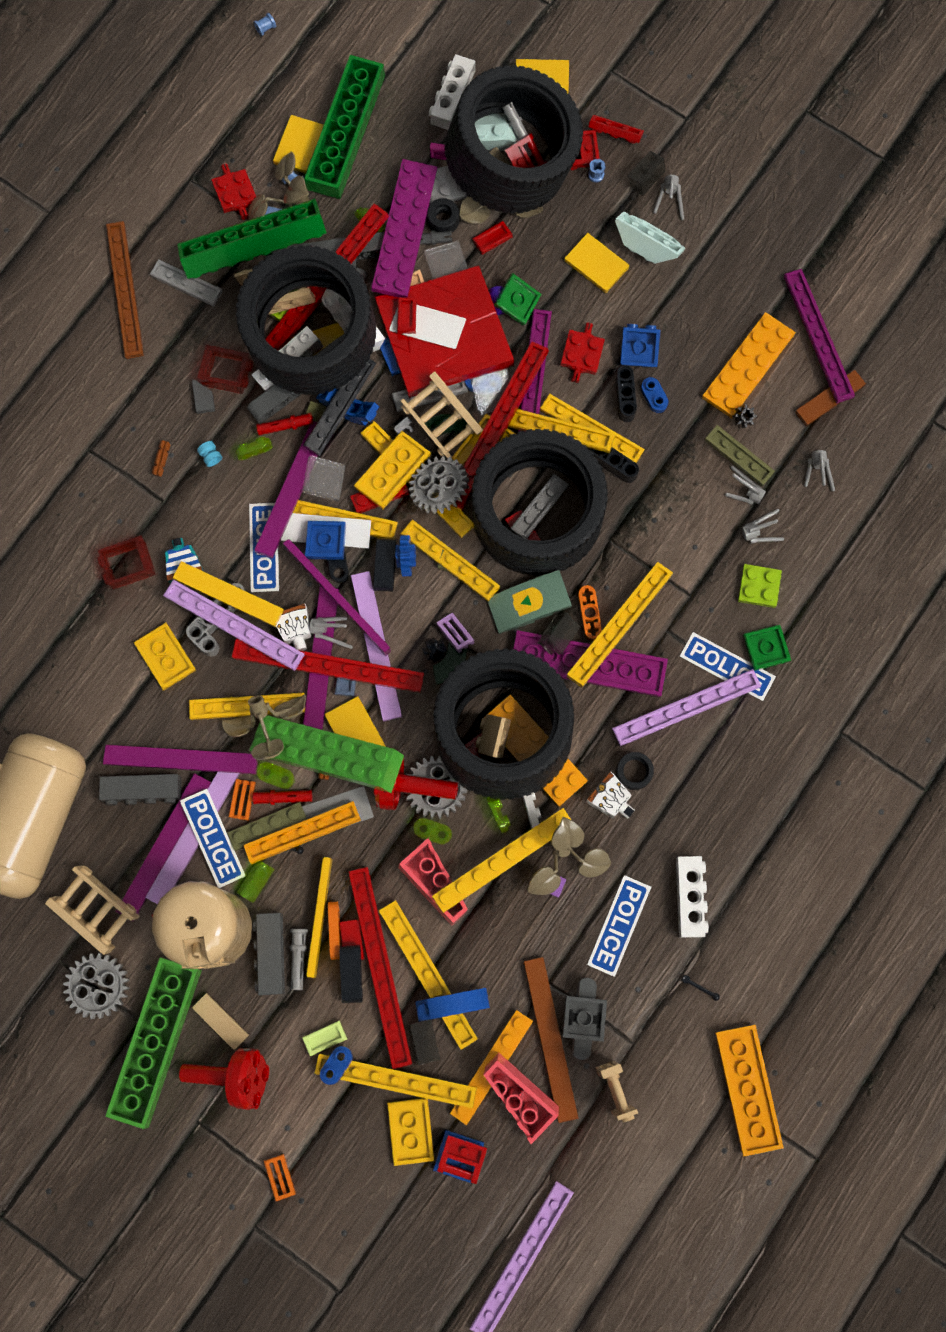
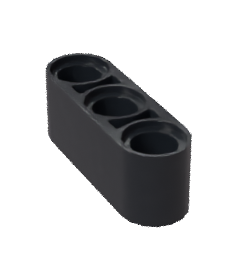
M624 365L617 370L616 392L619 418L621 421L628 423L635 418L637 404L634 372L630 366ZM625 374V375H627L629 378H628V379H623V378H621L620 375ZM622 392H628L630 396H624ZM629 409L632 413L626 414L623 410Z
M611 447L610 453L603 452V454H596L594 452L595 449L590 450L599 461L601 467L626 483H632L636 480L639 472L638 465L613 447ZM615 459L619 463L613 465L610 463V460ZM631 469L634 471V474L628 475L625 470Z
M377 538L374 591L393 592L397 545L395 538Z
M360 945L340 946L342 1003H362L363 1001Z

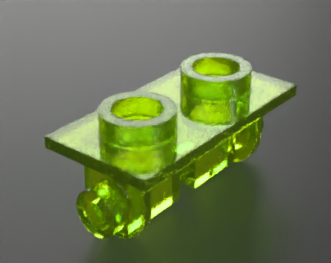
M262 861L256 862L237 893L254 903L275 869Z

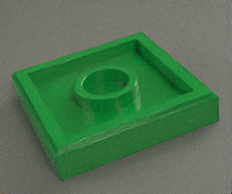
M512 273L494 305L523 326L529 319L542 294Z
M780 625L743 634L754 671L792 661Z

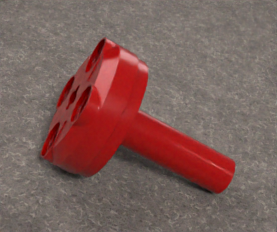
M403 758L392 793L374 788L376 807L384 810H396L401 792L456 800L458 782L404 775Z
M244 1048L238 1049L232 1055L228 1067L184 1063L179 1071V1079L181 1082L225 1086L226 1097L230 1106L237 1109L250 1110L259 1108L270 1070L259 1050Z

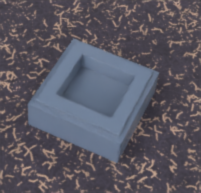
M337 678L335 695L354 697L356 681Z

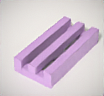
M453 613L437 622L438 628L458 653L463 648H468L469 644H474V639ZM449 620H452V622L456 625V627L467 639L466 641L462 639V637L450 624ZM444 623H445V625L449 628V630L453 633V635L456 637V639L460 642V645L456 642V640L452 637V635H451V634L448 632V630L444 627V625H443Z

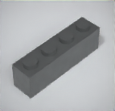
M178 774L100 777L99 800L107 806H115L117 802H125V805H136L137 801H144V804H156V801L174 804L176 800L181 798V776Z
M256 914L257 919L253 920L254 931H257V939H254V950L257 951L258 959L254 960L255 971H258V979H255V991H258V995L285 994L283 914Z

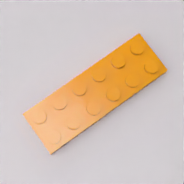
M765 312L703 394L702 399L730 418H733L732 416L737 413L735 408L743 405L796 332Z
M511 694L488 713L489 715L511 720L505 748L518 762L535 754L549 738ZM567 759L559 774L543 790L560 807L588 780Z
M756 1025L715 1032L742 1156L783 1149Z

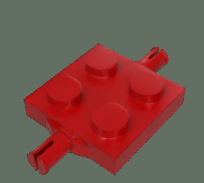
M225 163V167L222 164L221 169L224 175L211 179L224 213L239 211L241 219L245 220V218H248L245 208L250 206L256 198L246 169L230 172L228 164Z
M586 323L584 332L569 330L560 366L574 371L571 381L574 382L576 378L575 383H579L581 373L593 375L597 373L605 339L591 334L592 323L590 326L589 323Z

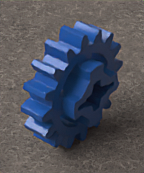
M401 535L400 545H396L397 568L401 567L402 577L411 576L412 567H416L415 544H411L410 535Z

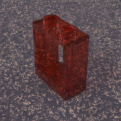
M206 345L197 380L205 387L243 394L244 388L248 387V373L252 371L253 361L249 353ZM216 356L242 361L237 382L210 377Z
M142 536L98 550L100 556L97 557L100 567H103L105 574H102L106 585L109 584L112 589L156 575L146 541ZM137 548L144 570L115 579L108 558Z

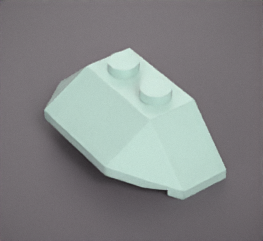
M491 114L475 122L477 135L488 152L495 147L500 151H504V149L519 140L512 126H509L508 123L510 122L506 114Z
M622 212L615 220L624 246L628 247L630 251L643 256L649 262L655 264L675 259L685 250V247L675 238L641 218Z

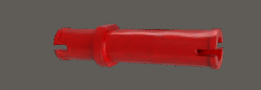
M311 413L299 416L290 415V418L257 424L256 428L259 436L287 429L296 430L301 426L313 425V417Z
M312 790L253 792V804L271 803V805H275L276 803L312 802Z

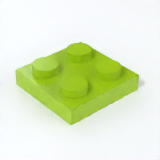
M744 564L738 602L776 608L782 570Z

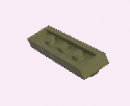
M718 425L705 438V442L763 487L775 473L771 467Z
M299 802L228 832V836L234 851L243 849L247 843L305 821L307 817Z

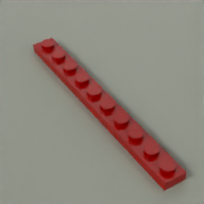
M373 204L336 250L337 255L340 254L352 264L388 219V213L376 204ZM307 287L315 295L316 302L289 309L265 340L276 350L282 349L320 304L326 288Z
M531 342L463 466L468 473L469 482L467 484L469 488L464 489L467 495L460 496L463 501L457 500V507L455 508L463 511L472 494L474 475H476L477 467H479L485 454L489 453V450L501 441L549 352L548 348L535 342Z
M235 640L232 654L233 659L290 669L241 640ZM300 651L305 656L298 665L297 671L421 693L424 673Z
M365 867L349 871L392 1069L411 1065L413 1063L369 869Z

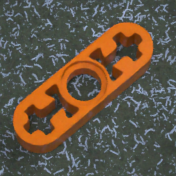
M586 585L579 590L578 598L584 635L588 640L594 641L601 633L602 628L596 591L592 586ZM585 591H588L589 594L592 593L589 601L590 603L594 602V604H586V596H582ZM592 608L595 611V616L592 618L586 617L585 610ZM586 622H594V630H598L595 636L588 633L591 626L590 623L586 624Z
M328 902L331 960H340L339 902Z

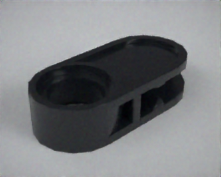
M344 551V560L328 559L330 575L336 583L345 582L349 576ZM337 569L345 571L342 578L334 576V572Z

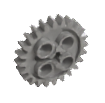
M442 456L441 460L435 457L434 462L428 459V464L422 463V469H416L418 474L412 475L414 481L409 482L412 486L409 488L411 492L410 497L420 510L424 509L427 513L432 511L433 514H436L437 510H439L442 514L444 508L450 511L451 505L457 507V500L463 501L460 497L461 495H467L464 489L469 488L467 484L469 482L468 473L463 465L459 464L457 459L453 461L449 457L446 460L444 456Z
M431 756L430 762L423 758L422 765L416 762L417 769L410 768L413 774L411 776L439 780L450 777L446 781L458 782V793L456 800L437 797L439 803L435 805L429 803V799L432 796L422 798L423 795L405 793L410 794L406 797L407 801L413 800L410 807L417 806L416 813L422 810L423 817L430 813L431 819L434 818L435 814L441 819L442 813L449 817V810L456 813L455 806L461 808L462 804L459 800L465 801V796L462 794L467 793V789L463 788L459 781H456L453 775L448 772L441 761V756L438 757L437 761H434L433 756ZM434 771H441L443 775L440 778H436L432 773Z
M98 953L97 958L94 954H90L89 960L86 956H83V963L75 961L77 967L69 968L72 971V975H65L70 979L69 982L63 983V985L68 986V989L63 991V993L70 995L66 1001L73 1002L70 1008L77 1007L76 1014H80L83 1011L84 1018L89 1013L91 1019H95L96 1015H98L99 1019H102L104 1013L107 1016H111V1009L118 1011L116 1005H123L124 1003L121 998L128 997L123 993L124 990L130 989V987L124 986V983L130 981L123 977L127 971H120L123 964L116 965V958L110 961V955H106L103 959L102 953ZM93 968L95 975L90 979L87 976V971ZM111 974L114 979L111 985H107L105 981L107 975ZM84 979L91 983H98L99 986L112 989L113 992L109 993L102 989H96L94 986L81 983L80 980ZM82 987H86L88 991L84 998L80 996ZM102 993L106 996V1001L103 1005L98 1002V997Z

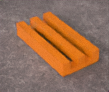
M236 779L229 818L249 821L256 782ZM240 784H242L238 813L235 815ZM247 785H249L250 791L245 816H242Z
M282 1154L265 1160L264 1164L275 1200L279 1201L296 1195L285 1155ZM278 1160H281V1164L285 1173V1177L290 1192L288 1193L278 1164ZM270 1163H274L283 1195H279Z

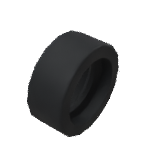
M631 752L624 755L616 767L618 780L625 788L630 790H639L646 787L654 775V766L651 760L640 752ZM638 760L645 765L646 776L642 781L631 782L627 780L624 775V766L628 761Z

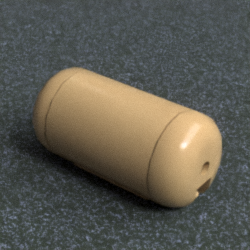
M27 733L15 738L10 744L2 764H0V894L15 899L27 898L38 889L86 771L85 759L79 751L41 735Z
M189 881L173 887L160 899L153 913L152 933L157 947L167 959L181 965L183 969H209L235 963L246 951L252 938V919L248 908L236 895L207 882Z

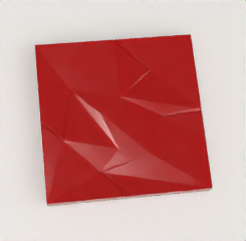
M480 266L410 286L408 297H416L417 305L466 318L456 349L390 331V326L398 308V297L386 294L375 297L382 323L409 398L417 396L430 385L429 382L432 379L429 376L433 372H436L443 382L450 386L486 373L514 366L512 352Z

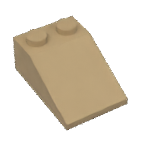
M489 714L486 715V718H482L480 729H483L481 737L478 736L476 748H479L478 753L496 758L503 757L511 723L510 719Z

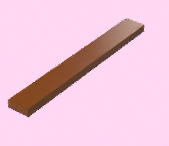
M122 221L106 224L125 358L144 356L125 223Z
M544 958L524 961L553 1100L559 1106L558 1123L579 1119Z

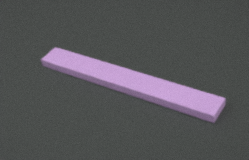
M370 572L351 575L360 616L385 641ZM364 634L370 663L391 667L389 656H385ZM375 685L383 722L402 718L396 689Z
M174 579L163 595L170 601L293 671L297 669L305 656L299 650Z
M752 669L614 727L612 730L621 747L760 688L761 685Z
M217 772L208 792L217 812H219L240 773ZM190 823L187 824L145 897L156 904L159 903L160 899L168 891L177 885L199 847Z
M558 1181L554 1183L470 1326V1330L473 1332H493L574 1192Z

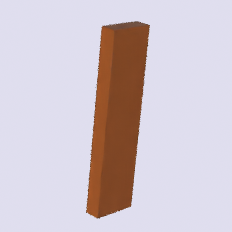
M855 370L847 375L854 393L866 385ZM829 387L797 409L795 413L807 427L840 403H836Z

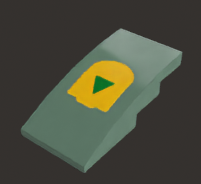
M559 570L497 593L488 602L499 634L534 623L535 620L551 616L555 612L572 606Z

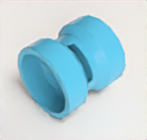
M207 441L197 449L199 455L204 458V463L207 467L218 464L223 458L220 452L216 451L213 441Z

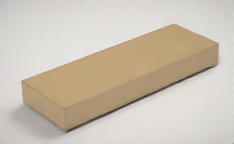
M208 993L192 1007L233 1050H236L249 1036Z

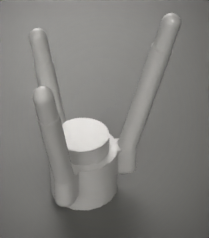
M667 175L664 183L661 184V190L653 213H657L664 191L669 194L670 199L677 192L680 218L684 220L679 177Z
M824 450L812 452V458L808 459L804 486H808L812 466H814L815 469H820L823 486L826 485V468L831 491H835L827 452Z
M731 466L730 468L735 472L732 476L749 488L746 494L749 498L726 493L725 496L747 502L751 505L754 502L759 504L766 491L756 485L737 468Z
M779 509L751 523L745 524L742 527L745 541L750 540L751 544L756 542L783 541V537L757 538L760 535V529L778 523V520L775 519L761 525L756 524L779 513Z
M346 616L311 619L310 633L315 634V638H321L349 649L353 648L352 645L323 635V633L327 632V627L346 628V624L327 623L347 620Z

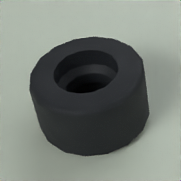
M439 198L429 205L427 222L432 231L435 230V232L451 230L452 233L457 229L459 225V209L452 200ZM440 213H447L450 215V218L438 220L436 216Z

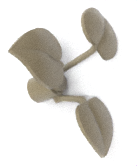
M497 147L489 152L503 163L511 165L508 158ZM466 197L461 204L459 217L469 224L485 222L490 216V210L486 206L480 205L479 202L472 200L473 198ZM538 207V209L529 212H516L514 214L521 218H529L541 213L543 207Z
M292 151L280 160L275 171L276 178L278 180L284 178L289 185L283 200L271 197L265 198L263 194L258 195L250 204L248 220L265 215L268 201L283 203L289 206L309 201V192L304 178L296 176L291 182L288 179V175L292 174L295 168V155Z
M304 694L275 707L274 710L270 707L269 703L264 702L261 695L253 696L248 700L250 716L222 720L223 729L230 737L246 735L250 728L254 727L256 723L254 717H256L260 721L266 742L260 743L252 749V757L255 760L274 758L283 751L284 744L281 739L270 741L263 718L267 716L268 710L275 717L280 716L281 719H290L298 716L305 708L306 696Z
M562 817L551 839V845L555 850L553 852L554 870L549 866L539 869L531 878L527 892L536 895H547L558 889L561 883L560 876L556 874L558 872V856L567 857L571 853L581 862L578 870L585 877H596L603 874L611 865L610 858L606 851L599 848L589 850L584 855V859L580 858L572 848L578 847L583 843L584 832L574 821Z

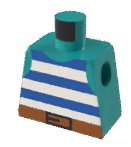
M183 538L173 539V549L165 552L167 581L171 584L181 561L204 572L192 545L184 546Z

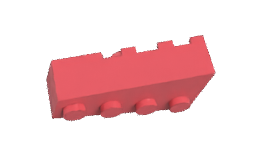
M427 838L399 864L398 868L452 926L468 909L462 900L442 913L432 898L434 894L451 884L452 881L441 863L437 852H435L431 841Z
M500 1053L487 1064L484 1071L485 1078L498 1097L502 1099L506 1109L515 1118L517 1125L523 1130L528 1141L532 1144L559 1116V1106Z

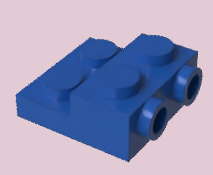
M627 324V327H623L620 365L657 367L660 330L656 329V326L645 325V329L638 328L637 324Z

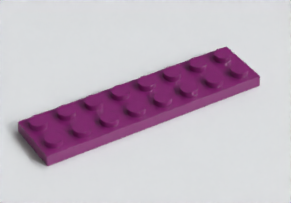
M402 159L373 279L372 292L395 297H408L437 174V166Z
M517 630L514 649L525 651L527 654L535 655L534 657L541 658L543 662L546 661L550 664V667H553L562 679L570 680L567 678V674L591 644ZM613 649L587 683L661 697L668 659Z

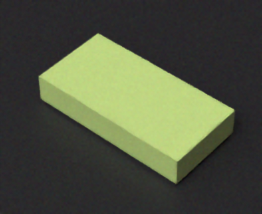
M340 1021L302 1037L310 1056L347 1040Z

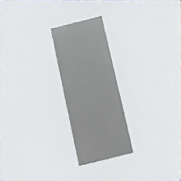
M364 786L302 806L307 819H310L354 801L361 821L374 817Z

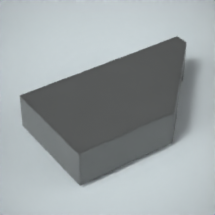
M192 380L197 414L214 412L215 404L212 391L196 380Z

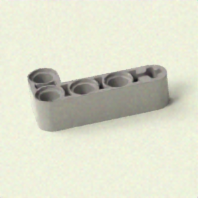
M232 584L233 586L246 591L241 584ZM218 600L214 601V603L218 604L219 606L224 604L223 602H220ZM228 605L226 610L234 613L237 609ZM197 617L187 627V636L206 656L212 657L218 654L219 644L211 636L218 627L213 624H206L204 619ZM195 630L201 631L199 636L192 637V633ZM208 643H214L211 650H205V646Z

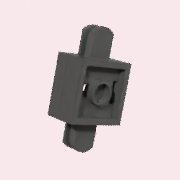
M583 978L578 982L576 997H565L562 1037L573 1038L572 1054L579 1060L589 1058L592 1041L604 1042L607 1000L596 999L597 984L591 978Z

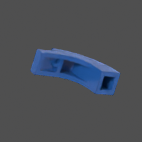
M335 388L331 392L326 391L323 394L319 393L316 399L327 407L337 389ZM354 399L343 418L366 426L368 422L375 418L380 406L375 402H363Z
M486 988L415 1001L419 1022L490 1008Z

